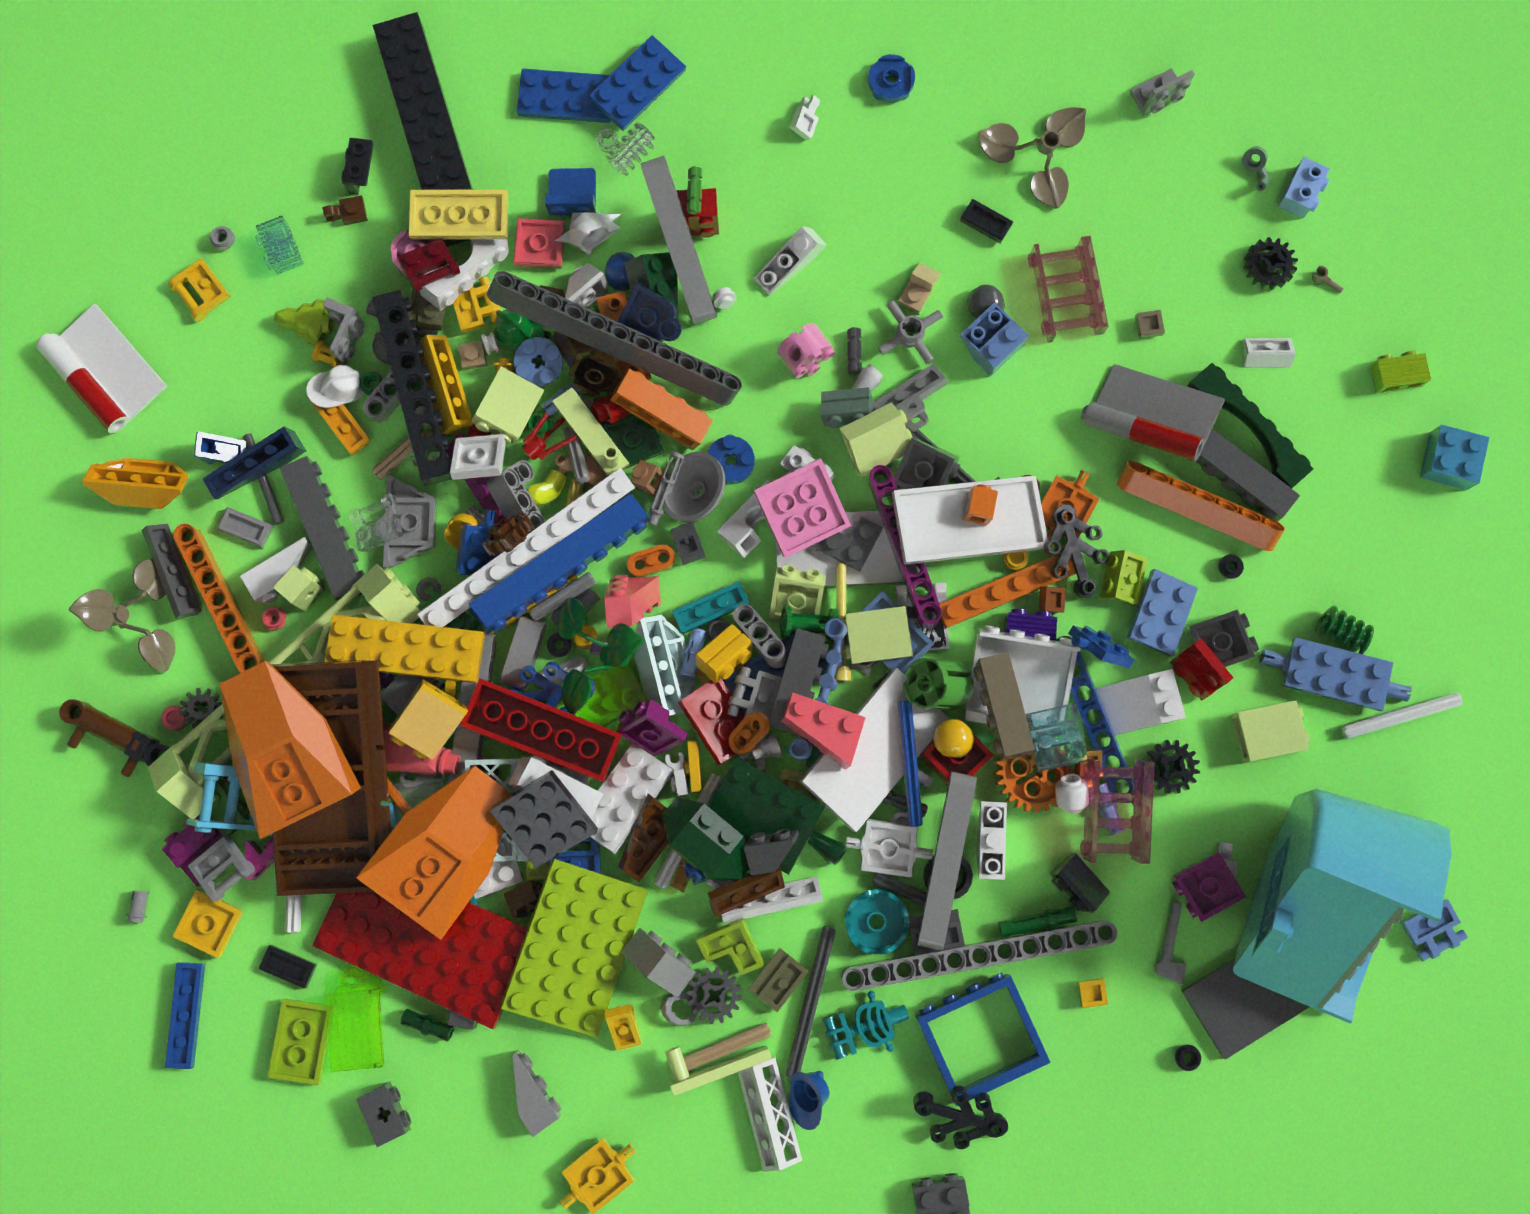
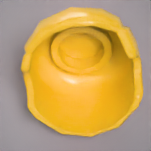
M464 513L455 515L447 524L444 536L447 542L456 550H459L463 524H481L472 515Z
M956 719L943 721L936 727L933 736L936 749L946 757L961 758L972 749L974 743L972 730L964 722Z

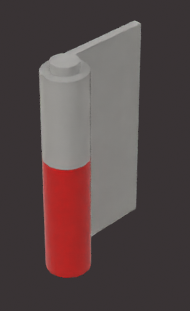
M1114 364L1097 402H1091L1089 405H1086L1082 411L1081 418L1084 419V425L1192 461H1197L1225 399Z

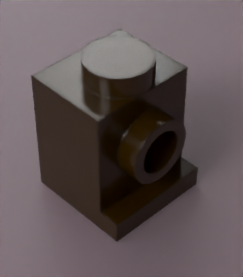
M529 880L504 893L512 917L525 918L528 916L527 913L534 911L543 884L538 881Z

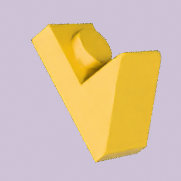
M628 1004L604 1010L605 1019L617 1051L642 1045L633 1005Z

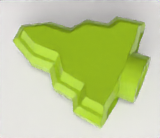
M315 299L313 303H303L297 309L285 308L276 311L274 315L275 322L285 329L294 330L298 337L306 339L307 343L311 345H316L320 340L323 341L325 333L331 334L334 329V319L328 316L329 313L323 307L325 300Z

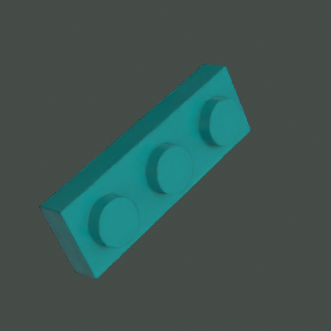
M739 581L679 607L672 612L681 633L685 634L692 629L701 627L734 612L739 605H750Z

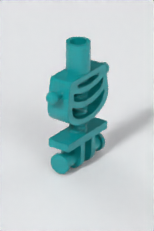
M869 991L867 995L870 1002L861 1003L855 1011V1025L850 1027L847 1025L843 1011L838 1013L842 1024L840 1027H836L834 1015L822 1019L827 1029V1032H825L826 1037L831 1036L833 1039L829 1046L834 1049L835 1060L848 1056L843 1047V1044L847 1042L852 1055L857 1054L852 1037H855V1035H860L862 1040L870 1047H879L885 1044L887 1051H893L894 1046L890 1043V1040L895 1037L892 1025L909 1020L905 1005L886 1011L884 1002L882 1000L875 1001V992ZM875 1007L876 1017L871 1019V1009ZM866 1008L867 1020L860 1022V1014ZM875 1028H881L885 1036H879ZM844 1031L846 1037L838 1040L837 1033ZM871 1031L877 1041L869 1040L864 1033Z

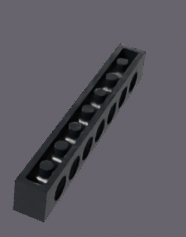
M401 290L373 296V304L421 481L424 486L452 480L450 475L452 456L447 457L445 448H449L446 433L441 434L439 425H443L440 411L434 410L433 402H437L433 387L428 388L427 380L431 379L427 365L422 366L420 357L424 356L421 342L416 343L414 335L418 334L415 320H410L408 312L412 311L409 298H404ZM395 316H402L401 321L398 323H392L391 319ZM400 339H409L407 344L403 346L397 345ZM405 362H415L413 367L409 369L403 368ZM412 384H421L419 390L415 392L409 390ZM426 406L427 411L424 414L419 415L415 413L418 407ZM425 429L434 430L433 434L428 438L421 436ZM431 452L440 453L439 458L435 461L427 459Z

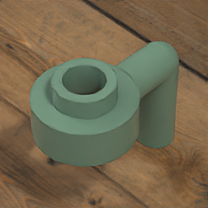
M1253 146L1244 153L1242 164L1246 170L1256 172L1259 178L1256 188L1259 191H1263L1270 182V177L1264 167L1268 161V154L1264 148ZM1258 154L1260 161H1254L1252 155Z

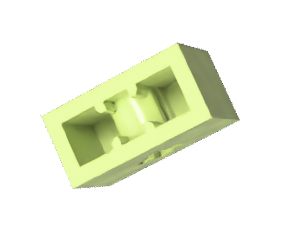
M294 565L273 587L291 604L304 611L325 590L319 584L322 580L305 567L299 569Z

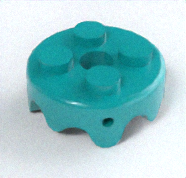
M875 889L865 891L855 897L847 908L845 914L846 932L853 944L866 953H890L907 936L909 925L908 911L901 900L888 891ZM874 914H879L883 917L884 923L879 929H873L869 924V919Z

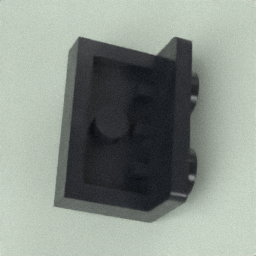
M349 138L348 148L345 152V168L341 177L342 184L349 194L359 195L360 186H367L374 146L372 140Z

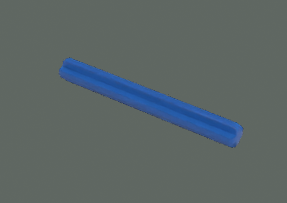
M900 701L898 709L908 820L910 827L922 826L923 821L912 703Z

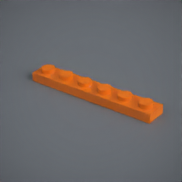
M1058 554L940 603L942 611L941 621L945 629L1038 591L1040 586H1049L1076 575L1072 557H1070L1067 563L1068 574L1065 578L1056 579L1051 575V568L1056 564L1060 555ZM1058 567L1057 573L1061 575V568Z

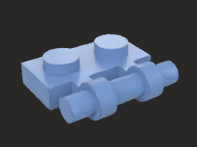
M1448 899L1443 900L1442 916L1439 923L1418 914L1400 922L1412 945L1424 944V949L1417 952L1422 962L1429 958L1435 959L1440 956L1442 951L1448 948L1454 949L1460 946V942L1468 939L1464 930L1456 933L1452 927L1461 922ZM1443 932L1444 939L1435 943L1433 937Z

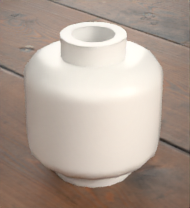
M1064 775L1056 783V803L1060 809L1070 814H1076L1089 805L1088 783L1079 775Z

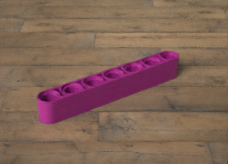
M877 465L870 472L868 481L902 579L907 587L917 620L922 627L933 628L938 624L942 615L940 604L925 563L914 564L919 568V572L916 574H911L907 571L906 567L910 564L904 565L902 551L898 547L900 543L898 528H894L890 524L891 520L896 519L894 504L888 506L882 502L884 497L892 498V492L898 489L891 470L885 465ZM883 475L886 481L878 483L875 481L874 476ZM923 587L928 595L919 597L916 595L915 589ZM931 610L935 613L936 618L934 620H927L923 616V612Z

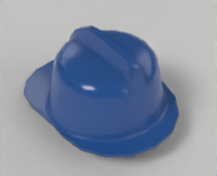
M822 1071L796 1072L791 1076L790 1111L800 1127L806 1130H813L820 1124L822 1106L826 1103L830 1094L829 1087L824 1080Z

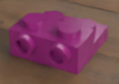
M652 699L646 702L638 701L631 711L624 709L618 717L619 724L616 732L622 734L623 737L654 757L684 742L687 732L668 720L670 711Z
M185 821L184 825L186 828L179 834L178 832L170 834L164 840L166 845L162 850L177 868H181L196 887H200V883L188 865L223 836L217 828H212L211 832L195 831V826L188 825Z
M1219 851L1173 875L1175 881L1172 882V885L1179 896L1184 894L1188 899L1189 903L1185 906L1192 918L1198 916L1201 922L1246 898L1245 893Z

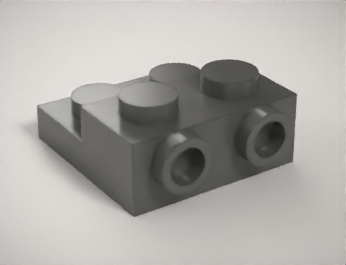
M913 437L897 469L894 481L905 489L947 485L950 478H955L960 470L961 465L958 464L960 457L940 447L935 448Z
M1238 609L1189 627L1194 641L1202 639L1225 667L1257 657L1255 651L1259 650V646L1254 636L1249 637L1246 629L1250 627L1249 620L1246 614H1240Z
M958 1173L945 1174L943 1179L933 1180L932 1177L920 1178L917 1180V1183L912 1184L917 1214H970L965 1179L963 1176H958Z

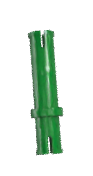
M1070 906L1053 911L1047 909L1045 912L1036 915L1000 921L998 926L1001 937L1005 938L1049 928V930L1055 929V926L1077 922L1074 907Z

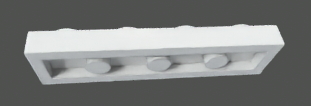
M818 877L784 883L785 888L722 914L723 923L822 902L823 898Z

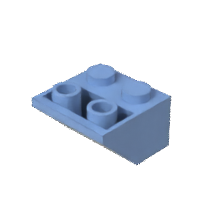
M994 302L960 334V337L974 361L992 376L1025 345L1029 335Z

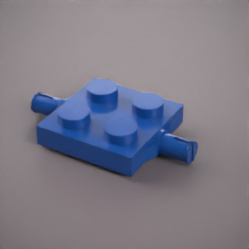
M485 510L483 524H463L455 573L470 576L500 554L498 552L495 556L493 554L489 556L481 545L483 538L488 536L489 528L493 526L496 511Z
M1073 625L1068 632L1073 637L1071 640L1072 645L1088 650L1101 661L1130 668L1135 661L1129 656L1128 649L1118 643L1114 644L1110 641L1112 637L1102 630L1096 632L1088 626L1081 628Z

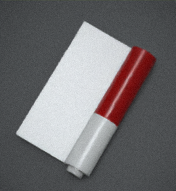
M95 303L60 336L47 333L38 339V351L109 433H115L123 429L168 387Z

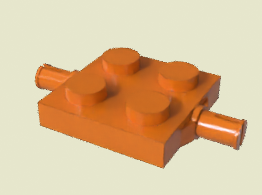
M1080 470L1075 482L1066 481L1057 475L1055 476L1041 502L1045 526L1049 530L1047 533L1048 541L1055 527L1052 515L1058 506L1070 505L1075 509L1078 519L1085 523L1089 520L1100 498L1089 493L1083 487L1090 476L1088 472L1084 475L1085 471ZM1065 512L1064 519L1067 521L1068 517ZM1074 528L1076 537L1079 538L1082 532Z

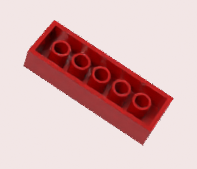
M479 678L467 706L468 712L460 723V726L464 729L530 755L538 756L543 760L604 783L622 738V734L481 678Z

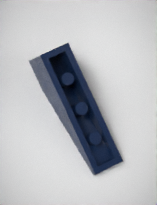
M283 426L204 477L203 481L213 498L217 500L288 464L305 453L306 449L296 432Z

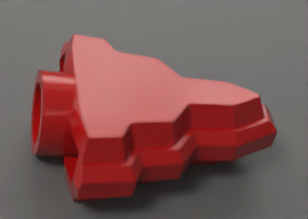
M613 394L597 397L591 405V412L599 423L603 421L608 423L617 422L630 412L610 401Z

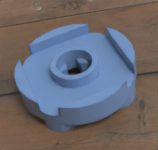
M535 337L525 340L518 347L514 357V366L518 376L538 387H544L561 375L564 360L559 348L552 341ZM538 355H541L545 365L535 369V364L532 363L533 358L537 359Z

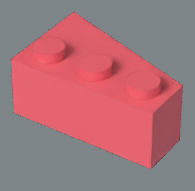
M616 575L613 577L614 579H610L604 597L607 628L614 627L619 623L633 626L644 618L645 611L650 613L653 611L652 606H660L659 576L628 578V575Z
M792 693L788 697L781 722L804 740H808L820 749V752L828 755L840 767L846 770L852 764L866 717Z

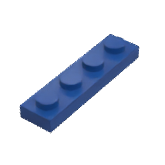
M177 962L165 1068H194L205 963Z

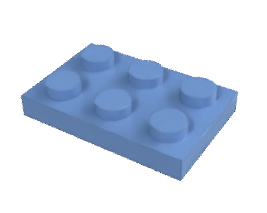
M1152 569L1126 638L1169 657L1174 656L1198 588L1157 569Z
M882 591L861 612L898 606ZM909 617L908 622L913 656L881 660L890 670L898 668L903 674L910 669L908 668L909 665L915 660L920 659L935 645Z

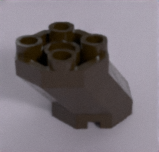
M554 331L553 340L569 367L568 374L570 378L573 377L575 388L591 396H599L604 391H607L606 394L613 393L622 376L614 357Z

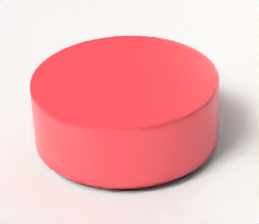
M179 706L166 708L161 717L163 726L172 731L184 729L187 726L184 723V719L187 716H181L179 713L184 708Z

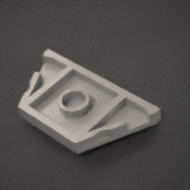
M387 475L384 569L387 567L389 569L435 548L436 498L397 480L391 475Z

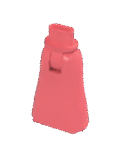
M383 722L386 768L388 772H407L423 775H445L446 773L455 775L457 773L461 759L460 755L452 753L450 749H446L443 746L433 760L429 757L423 760L413 753L414 748L407 744L402 747L390 739L392 735L389 734V728L392 724Z

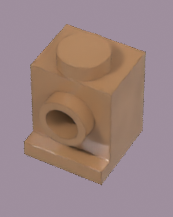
M640 460L632 470L630 481L636 486L638 491L655 497L664 472L657 465ZM653 477H657V479H656V481H655V483H654V485H653V487H652V486L650 485V483H651Z

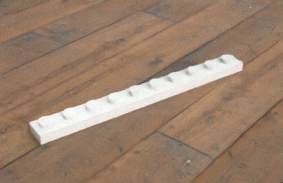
M618 468L528 533L526 540L517 545L512 551L500 553L421 610L417 615L425 625L444 627L469 609V603L575 532L635 487L624 471Z

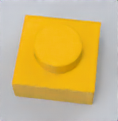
M1103 978L1077 981L1081 1008L1108 1005L1105 980Z

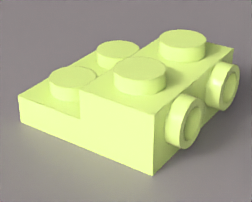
M793 565L777 567L769 618L780 620L784 605H790L792 613L819 615L826 575H822L817 569H809L807 572L799 571Z

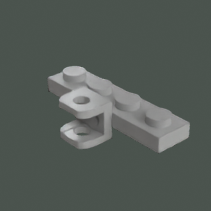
M932 364L873 403V411L892 402L898 410L902 409L907 418L905 426L910 431L915 432L929 422L922 400L947 385V378ZM914 418H920V421L917 423L911 422Z

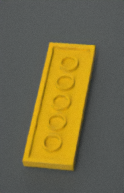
M332 615L324 662L378 660L379 672L478 683L485 633L481 631Z

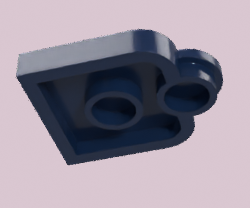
M636 283L617 322L661 342L664 340L674 341L679 338L682 332L681 323L676 319L677 309L675 305L642 284Z

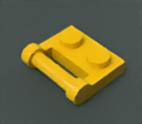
M202 258L168 282L170 288L178 293L190 309L191 316L196 322L205 319L209 312L231 298L230 294ZM187 281L191 283L204 301L200 306L184 287Z

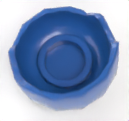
M618 252L608 259L605 266V278L608 285L613 289L619 291L630 289L624 262L636 258L632 254Z

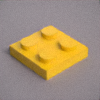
M200 889L196 890L172 937L216 958H221L244 911L223 900L214 902L208 897L206 892Z

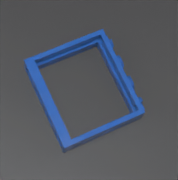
M1002 972L988 978L990 982L982 986L979 983H975L965 988L966 993L958 997L954 993L943 998V1004L936 1007L933 1004L925 1006V1008L919 1010L920 1014L915 1016L950 1095L952 1088L956 1085L928 1022L1003 987L1007 988L1036 1053L964 1086L967 1091L968 1100L974 1099L979 1093H987L1051 1063L1011 975H1003Z

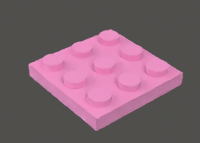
M821 458L753 490L784 558L851 527Z

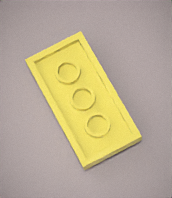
M410 190V239H507V190Z

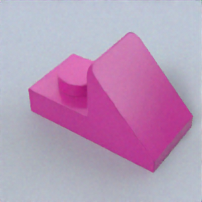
M272 839L264 845V851L255 841H246L245 859L250 861L255 867V872L249 877H245L247 880H256L274 863Z

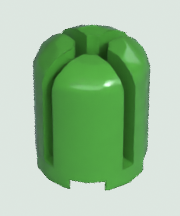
M921 658L908 666L911 669L907 675V681L903 682L905 696L910 703H914L923 709L957 710L961 706L966 705L971 699L975 688L974 679L968 678L971 672L961 662Z

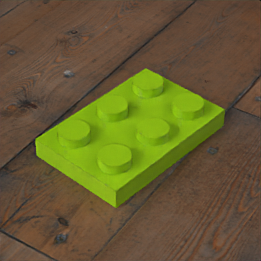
M286 998L282 999L267 1078L311 1085L321 1084L335 1006Z

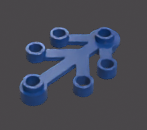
M551 661L543 669V673L546 676L544 677L536 672L534 667L528 665L521 670L520 679L526 683L534 682L543 689L523 693L517 688H509V690L537 701L548 699L545 704L555 707L562 697V686L555 684L547 678L553 679L557 677L564 681L568 672L560 668L558 663ZM548 667H553L556 672L551 673ZM524 671H529L532 677H527ZM592 679V692L589 698H591L595 692V684ZM565 707L560 708V710L569 713Z

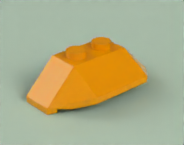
M122 458L108 461L101 465L98 463L91 464L82 483L113 505L163 509L181 494L188 479V473L183 471L174 462Z

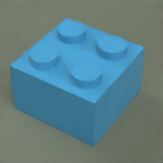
M1441 424L1429 433L1420 478L1465 490L1478 485L1481 480L1490 437Z

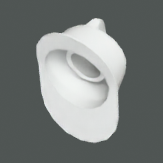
M338 365L330 371L312 377L306 388L307 396L312 403L324 408L356 401L364 394L360 388L361 376L358 371L349 366Z

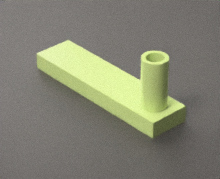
M570 388L552 401L553 405L606 476H609L618 468L624 470L629 467V462L573 388Z
M679 1046L665 1051L674 1078L673 1081H670L674 1096L772 1059L768 1047L763 1046L689 1074Z

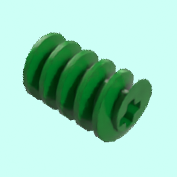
M1336 606L1328 608L1322 614L1315 627L1316 632L1321 627L1324 628L1323 636L1333 632V641L1342 637V646L1350 641V650L1352 651L1359 646V654L1365 653L1374 634V627L1372 625L1365 626L1363 620L1356 622L1355 616L1350 615L1347 617V612L1344 610L1338 612Z

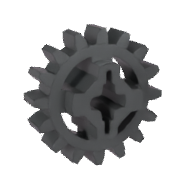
M707 967L705 968L704 976L699 972L696 973L697 982L690 981V985L694 989L687 990V994L693 996V999H690L687 1003L688 1005H695L692 1013L694 1015L700 1012L701 1021L709 1017L710 1024H713L715 1018H718L720 1023H723L724 1015H727L729 1018L733 1017L731 1009L739 1010V1006L735 1001L742 1000V996L736 994L741 989V986H734L733 983L737 979L736 976L730 979L727 977L729 970L726 969L721 974L719 973V967H716L714 972L711 973ZM720 978L724 981L720 984H713L708 979ZM701 985L704 990V997L698 1002L697 991ZM731 988L732 997L728 1005L724 1000L725 993ZM722 989L719 993L720 1000L712 999L707 1001L710 996L709 990L717 991ZM709 1006L718 1007L720 1012H709L705 1009Z

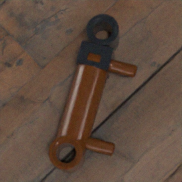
M70 699L65 701L60 707L59 714L61 719L65 723L76 726L67 746L76 749L85 732L99 738L129 756L121 771V774L126 777L131 776L138 762H145L146 765L150 766L157 759L160 751L164 753L171 747L159 744L160 740L132 728L94 708L87 702ZM79 707L80 714L77 718H75L74 711L76 708Z

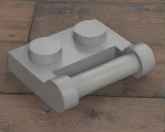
M230 835L222 837L188 865L208 897L214 902H218L223 898L224 893L243 877H249L255 872L253 864L245 859ZM234 864L237 870L219 885H216L213 880Z

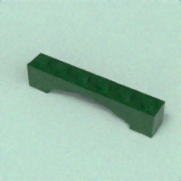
M1211 363L1186 386L1224 398L1225 401L1222 409L1237 417L1253 432L1265 450L1272 474L1291 489L1314 469L1309 459L1299 454L1293 448L1294 445L1291 440L1283 437L1276 430V425L1260 413L1259 407L1243 395V391L1238 385L1232 384L1229 381L1226 373L1219 366Z

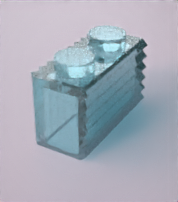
M283 216L275 217L255 226L258 232L255 235V239L259 247L265 249L267 255L263 256V259L269 270L273 269L279 275L304 265L291 229Z

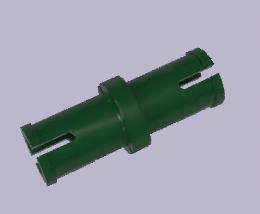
M406 1009L401 1017V1025L416 1029L424 1036L431 1035L449 1042L454 1032V1026L434 1019L432 1015L425 1016Z

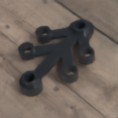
M1067 504L1060 505L1053 512L1052 519L1055 527L1049 541L1044 544L1046 554L1056 555L1061 550L1059 541L1063 533L1065 534L1066 542L1056 564L1051 568V575L1056 579L1065 578L1068 574L1067 563L1070 557H1072L1078 578L1073 585L1074 593L1081 598L1090 597L1094 594L1096 585L1092 579L1088 578L1081 552L1091 557L1096 564L1107 563L1110 556L1107 550L1096 549L1077 538L1074 528L1084 533L1090 541L1099 540L1103 532L1099 526H1090L1078 519L1076 511L1072 506ZM1065 512L1068 517L1067 521L1064 519ZM1093 529L1096 531L1095 537L1092 535ZM1051 543H1052V544L1054 545V547H1055V549H1054L1053 552H1052L1051 549H1050ZM1100 552L1103 555L1102 561L1099 559ZM1058 567L1061 568V575L1057 573ZM1086 583L1088 584V592L1085 589Z
M960 1085L952 1088L951 1096L952 1101L958 1104L961 1110L934 1103L933 1095L926 1091L919 1092L913 1097L914 1109L920 1116L926 1117L936 1114L953 1119L941 1125L935 1124L931 1126L929 1131L933 1142H943L948 1133L971 1125L977 1126L966 1132L958 1131L953 1135L955 1147L957 1149H966L970 1145L971 1140L985 1135L997 1138L1003 1136L1008 1131L1006 1118L1002 1114L994 1112L990 1096L987 1093H979L975 1096L976 1108L979 1111H983L985 1117L975 1115L968 1100L966 1088Z

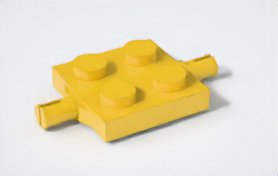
M603 1137L562 1170L561 1173L569 1182L571 1192L559 1200L561 1205L564 1204L563 1208L567 1209L576 1200H579L586 1205L591 1214H595L633 1183L635 1179L626 1168L624 1162L636 1153L635 1148L631 1149L633 1145L629 1143L618 1153L610 1147Z

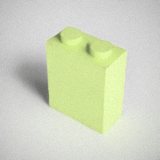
M501 366L471 422L483 432H490L494 435L504 434L506 444L511 443L515 445L544 389Z
M892 402L840 428L851 463L861 477L869 474L872 468L877 465H887L903 457L911 438H913L911 432L905 426V423H907L905 413L902 409L898 410Z
M906 606L845 614L846 620H842V622L847 627L846 634H848L849 644L845 645L847 659H851L852 664L913 656Z
M1297 700L1231 715L1243 763L1309 750L1310 737L1307 730H1304L1302 723L1304 714L1301 706L1297 704Z

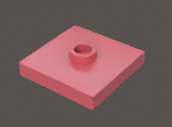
M517 218L514 266L562 269L564 242L555 240L565 234V221Z

